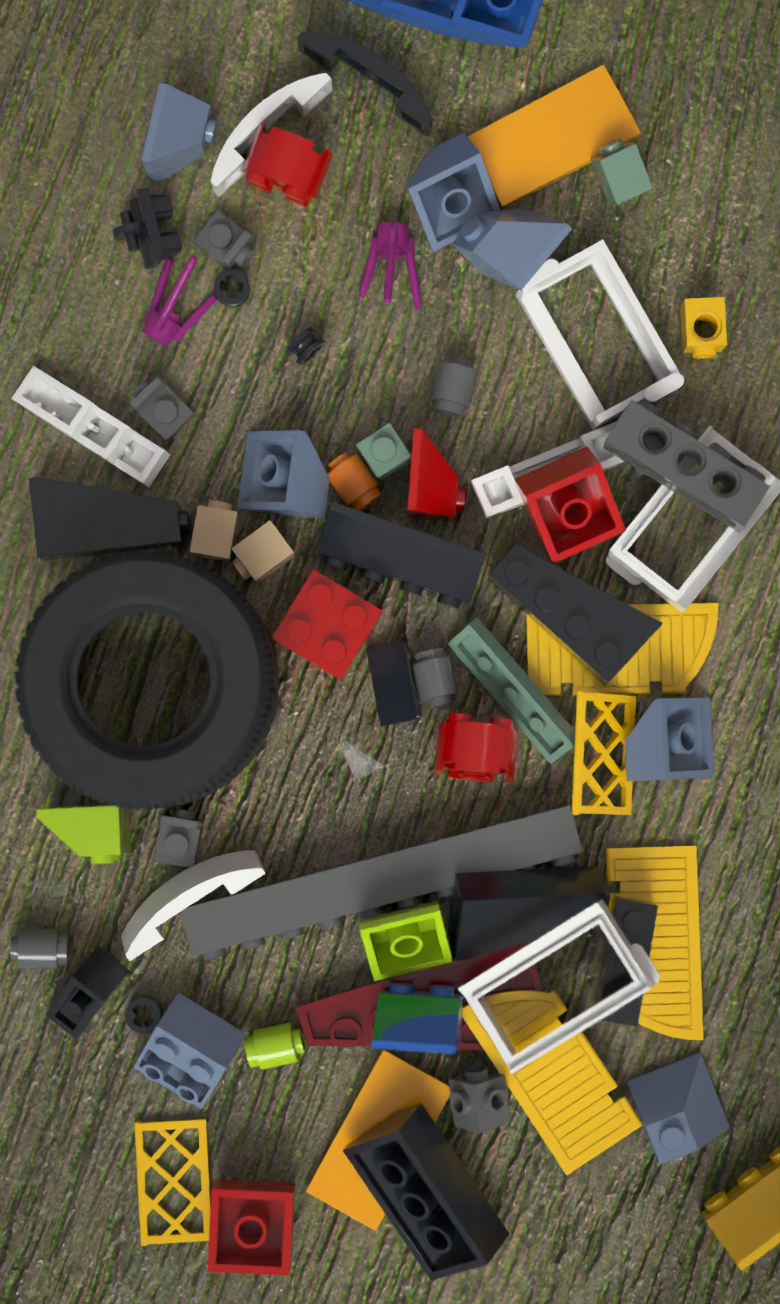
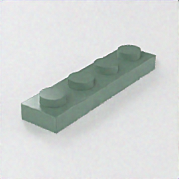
M478 617L447 643L550 764L574 747L575 730Z

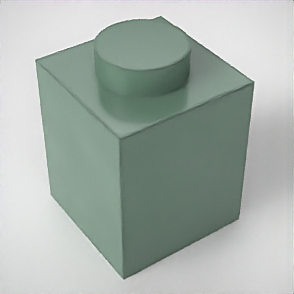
M621 138L615 139L600 146L599 150L601 153L590 158L609 203L618 205L653 189L635 143H623Z
M390 423L356 444L358 454L379 483L411 463L410 453Z

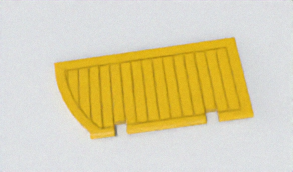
M691 603L683 614L671 604H628L663 624L606 686L526 614L527 675L545 696H561V683H572L573 696H577L578 690L588 693L617 695L650 694V682H661V694H686L687 685L696 676L711 649L717 627L719 603Z
M696 845L605 848L607 881H619V893H610V902L607 906L609 911H611L613 895L650 901L658 905L649 958L658 971L660 978L650 990L643 993L638 1023L667 1036L687 1040H704Z
M555 989L550 992L513 990L485 996L495 1017L517 1053L562 1026L558 1016L568 1010ZM467 1004L462 1007V1017L498 1072L506 1076V1084L566 1175H569L643 1125L625 1096L613 1102L608 1095V1092L615 1089L618 1085L582 1031L511 1074L509 1067L471 1006Z

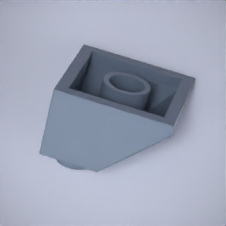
M160 82L141 159L150 182L160 183L203 156L206 152L207 143H214L218 128V120L213 119L214 116L209 104Z
M465 133L428 150L406 184L427 241L433 252L454 242L460 234L463 225L477 213L501 211L482 156Z
M526 208L477 213L463 225L460 234L452 244L480 274L522 290L572 228L567 223Z
M302 430L247 431L237 509L297 518H325L330 478L307 432Z
M710 697L661 698L653 700L625 740L627 781L714 777Z
M701 1052L625 1080L654 1156L660 1165L699 1150L730 1129Z

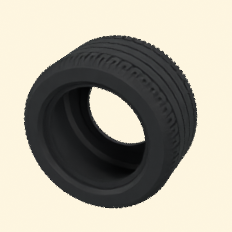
M141 550L131 551V553L114 554V557L109 555L97 559L96 563L92 561L82 566L81 571L76 570L68 575L67 580H62L53 588L54 592H49L42 600L43 605L38 606L32 617L34 619L32 622L29 621L24 631L26 635L25 638L22 637L19 646L21 652L17 654L16 660L18 671H15V684H17L18 688L15 689L16 702L20 704L17 706L20 719H24L22 725L26 735L31 736L29 741L35 751L40 752L38 755L46 765H50L49 769L57 777H62L63 782L71 788H76L81 794L87 797L91 796L92 799L102 803H109V805L121 808L126 807L127 809H158L185 804L201 799L217 789H221L232 779H235L250 764L255 754L263 746V741L270 732L271 723L273 724L276 714L275 709L278 706L280 679L278 678L279 666L276 660L275 647L272 644L269 631L265 627L266 625L252 604L226 578L206 565L185 556L181 557L177 554L163 553L162 551L149 550L146 552ZM137 613L163 615L185 626L193 633L203 647L210 668V691L206 705L198 719L187 731L177 738L154 746L128 745L103 733L87 715L79 694L81 663L95 635L112 621Z

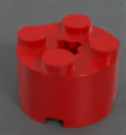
M260 124L242 172L246 174L245 179L250 181V186L270 194L274 187L286 195V200L307 208L310 200H317L333 154L324 148L322 155L312 151L314 142L276 127H272L269 133L265 125Z
M450 713L449 718L445 722L438 724L434 773L440 775L444 769H449V778L479 782H493L494 774H504L503 782L513 781L518 731L513 729V720L489 718V723L473 722L472 715Z

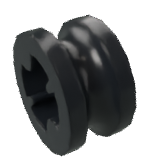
M227 269L216 277L214 291L221 304L226 307L235 308L246 303L250 295V286L248 279L242 272L236 269ZM236 279L237 285L243 287L241 293L236 291L237 297L229 298L227 292L221 290L223 284L228 286L227 280Z
M313 327L302 332L286 350L289 355L295 354L297 356L296 362L299 366L312 359L326 343L323 338L318 339L315 337L316 331Z
M144 995L137 997L126 1009V1022L130 1029L136 1033L145 1034L152 1032L163 1017V1009L159 1001L152 996ZM141 1004L142 1008L146 1004L151 1006L153 1011L150 1016L154 1020L153 1023L149 1025L147 1021H144L142 1025L135 1020L138 1016L135 1007Z

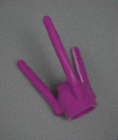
M383 222L378 225L377 237L371 238L370 254L358 294L361 298L366 296L378 254L380 253V258L386 260L384 302L390 303L392 300L395 261L402 260L405 254L414 307L418 311L422 309L414 257L415 240L409 239L408 225L398 222Z
M194 255L190 256L164 307H159L173 265L172 258L166 259L149 310L142 320L146 324L141 332L166 347H169L172 340L180 343L185 333L217 300L215 294L210 295L180 326L177 325L181 318L171 311L197 262V257Z

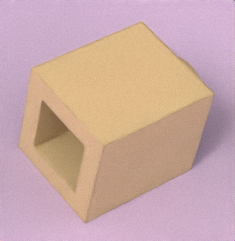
M209 500L208 507L197 506L190 553L193 556L227 562L233 560L234 551L231 548L236 543L240 515L237 511H231L232 504Z
M270 520L231 548L237 556L231 561L244 580L252 576L257 584L296 556Z

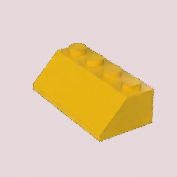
M780 1146L772 1151L769 1155L771 1160L761 1168L752 1167L745 1171L737 1179L738 1185L725 1194L724 1191L713 1195L705 1203L706 1209L700 1213L741 1271L780 1243Z

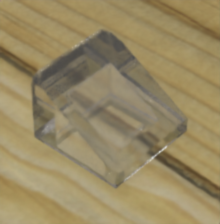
M348 741L341 743L340 748L355 779L358 778L359 780L385 767Z

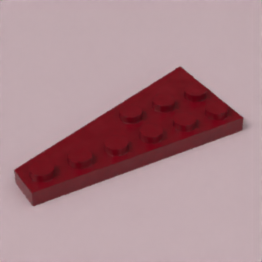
M529 943L463 961H455L453 957V962L371 982L296 1005L307 1046H372L378 995L382 989H389V983H410L414 985L413 991L426 992L430 991L431 985L454 987V993L462 994L458 988L525 948ZM533 964L484 994V997L513 990L543 991L536 965ZM463 995V1007H464L465 1005H467V1004H469V1003H468V1001L466 1000L465 996ZM462 1017L461 1043L457 1050L484 1051Z

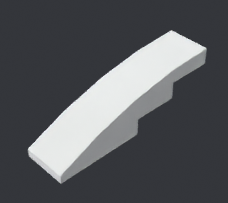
M35 366L31 368L12 397L14 401L148 488L170 456L167 451Z

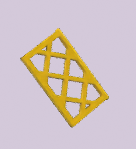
M583 690L577 691L572 791L573 815H579L580 813L631 815L633 781H627L625 740L635 727L636 696L588 693ZM586 701H592L599 710V713L589 724L585 721ZM618 703H625L624 724L620 726L611 713ZM604 720L607 721L615 733L605 746L602 745L594 734V731ZM588 739L598 754L586 767L583 763L584 743ZM621 741L623 744L622 766L619 768L609 754ZM602 762L606 764L613 774L603 788L600 787L592 776L593 772ZM587 782L596 795L588 805H582V785ZM618 783L621 786L620 807L614 806L607 797Z
M207 1118L148 1122L135 1121L141 1245L209 1241L211 1193ZM198 1128L199 1148L194 1154L176 1139L184 1129ZM176 1129L172 1134L167 1131ZM156 1130L166 1141L153 1156H150L144 1150L143 1131ZM170 1144L188 1159L175 1176L171 1175L156 1161ZM192 1164L201 1171L202 1190L197 1196L192 1194L178 1181ZM150 1167H153L168 1181L167 1185L154 1199L146 1192L145 1172ZM173 1186L190 1201L189 1205L176 1219L159 1204ZM195 1206L203 1213L204 1231L190 1232L181 1224ZM153 1209L171 1224L163 1234L149 1235L148 1214ZM176 1229V1230L179 1231L180 1233H172V1232Z

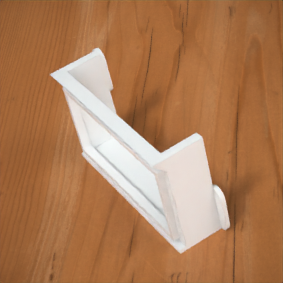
M604 240L595 243L561 263H558L555 259H548L522 290L517 291V299L593 431L620 416L631 400L638 404L641 401L655 402L683 385L684 377L678 371ZM589 265L594 269L658 381L606 411L538 295L543 290Z
M710 425L697 441L707 447L710 444L721 447L731 455L729 459L731 462L741 468H744L745 465L753 467L766 477L764 482L770 485L769 490L741 533L728 527L680 589L676 590L628 552V549L674 493L661 485L626 531L612 546L606 557V564L630 584L639 585L643 582L682 614L780 493V480L740 451L713 430V427ZM685 455L678 466L685 472H691L698 461L691 455Z
M600 900L458 988V990L465 996L512 1074L647 992L659 981L660 976L643 947L639 944L631 945L604 901ZM599 924L634 982L517 1053L495 1017L484 994Z

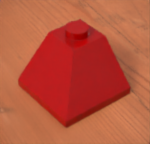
M414 428L407 518L455 521L456 512H464L465 488H458V476L422 429Z

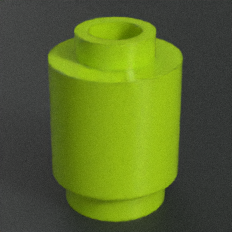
M292 1022L254 1030L253 1035H248L244 1039L246 1056L251 1068L260 1067L261 1070L300 1062V1053L306 1052L302 1029H295Z

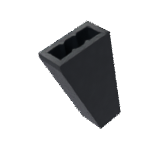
M40 477L29 478L37 557L43 561L185 545L184 535L190 534L188 511H181V506L177 501Z
M597 866L455 874L448 926V936L455 961H463L536 941L600 900H603L606 906H608L610 902L608 883L602 882Z

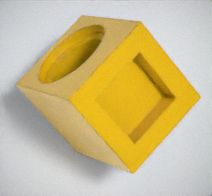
M725 297L684 299L680 306L682 354L693 353L694 359H710L717 357V352H722L726 347ZM697 321L709 323L713 329V336L710 338L698 336L694 331V323Z

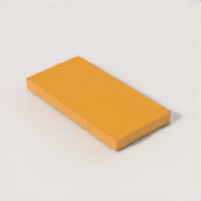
M603 64L473 133L468 138L482 156L498 204L503 210L591 163L590 158L601 153L599 150L600 146L621 138L623 143L631 142L640 137L641 131Z
M383 1049L306 1188V1192L376 1231L385 1213L342 1150L392 1113L419 1103L423 1104L433 1121L436 1122L450 1096L449 1084L392 1052Z

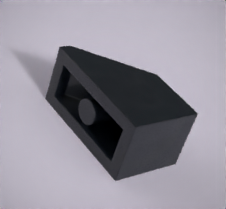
M98 946L72 975L46 1013V1016L77 1040L130 970L123 966L115 956L108 954Z

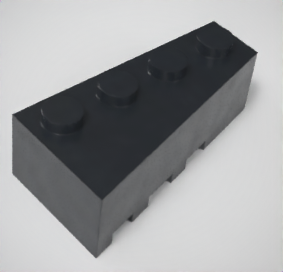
M518 545L511 549L488 576V580L605 686L663 624Z

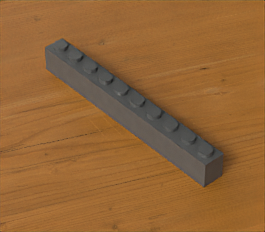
M566 804L236 892L233 895L229 894L195 903L182 910L181 916L192 956L202 954L205 961L227 955L226 947L241 944L242 950L265 945L264 937L280 933L281 940L305 934L303 927L319 923L320 929L343 924L342 916L357 913L359 919L375 916L382 913L380 906L396 902L398 909L421 903L420 895L435 892L436 898L453 895L454 879L457 873L536 869V864L551 861L552 867H557L575 862L574 854L581 853L583 850L571 806Z

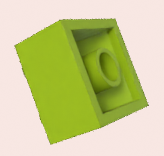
M107 804L36 809L37 818L79 857L91 856V864L115 863V861L121 860V854L131 851L129 809L126 807L121 808Z
M438 901L418 904L413 907L359 920V931L374 982L453 962Z

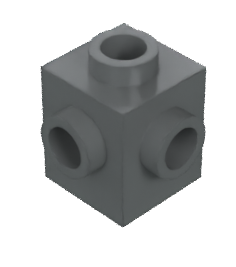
M472 1066L464 1069L463 1075L449 1079L450 1106L455 1127L482 1133L511 1122L508 1102L509 1092L504 1074L488 1071L487 1066Z

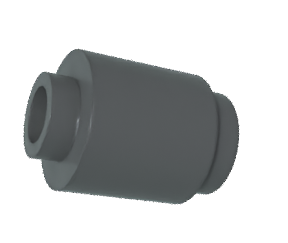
M450 356L448 362L439 363L431 400L434 402L432 409L434 412L450 417L463 418L465 409L470 408L478 374L476 369L471 368L472 362L470 360Z
M435 648L414 654L415 664L411 667L420 703H428L430 709L452 704L451 697L459 693L451 659L449 656H445L444 648Z
M20 928L19 936L11 937V961H18L19 969H58V965H68L69 933H59V929Z

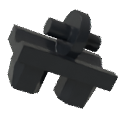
M149 188L137 189V196L129 201L131 211L120 213L122 225L114 228L112 232L114 240L127 242L129 252L141 250L144 267L147 270L157 268L162 260L177 256L182 250V244L177 231L159 232L157 221L170 220L173 216L170 196L151 195Z

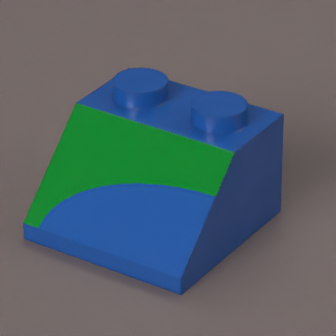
M389 983V989H382L379 992L372 1048L456 1053L461 1043L463 994L454 993V987L445 985H431L429 992L413 991L414 985L410 983Z

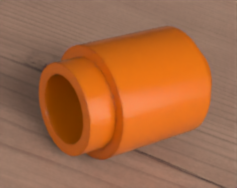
M345 452L329 463L328 467L331 470L328 473L330 483L347 507L352 506L353 509L363 511L382 496L378 489L380 486L379 482L359 454L350 457Z

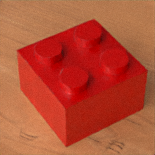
M587 446L514 479L539 543L552 564L626 531L602 466Z
M313 569L272 636V639L342 681L383 612L381 609Z
M215 1179L211 1189L207 1272L289 1276L292 1265L296 1183Z

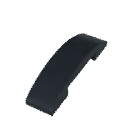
M301 31L297 37L298 49L301 53L332 72L338 61L341 60L398 98L395 104V116L426 137L430 135L433 119L426 104L414 86L391 63L370 49L348 39L326 33Z

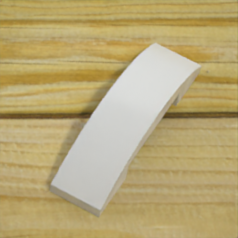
M327 73L312 75L286 85L260 102L243 118L224 144L213 169L210 182L213 191L219 197L244 174L242 169L245 159L241 155L252 145L259 125H265L266 129L269 130L293 106L305 117L332 91V81Z
M617 421L581 435L574 441L510 467L507 465L471 480L486 518L524 505V501L514 481L515 478L586 446L600 462L603 472L625 462L603 448L606 438Z
M237 851L210 858L177 874L153 892L133 914L121 935L125 955L129 961L164 940L160 927L162 923L222 884L233 895L266 874L256 851Z

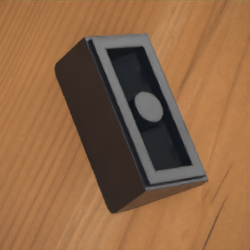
M405 640L366 648L380 726L420 719Z

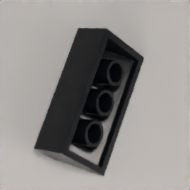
M331 502L318 548V554L325 557L323 564L346 571L349 565L363 570L361 577L384 584L385 578L400 582L399 590L421 597L423 590L438 595L436 602L455 609H459L461 603L469 606L486 557V553L335 502Z
M422 1103L392 1113L342 1150L430 1280L488 1265L509 1236V1232Z

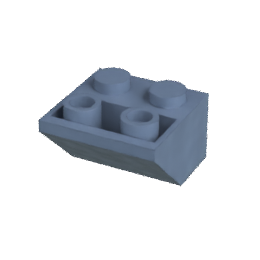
M178 992L153 1031L133 1068L142 1072L147 1079L158 1082L176 1093L183 1101L192 1103L202 1109L247 1034Z

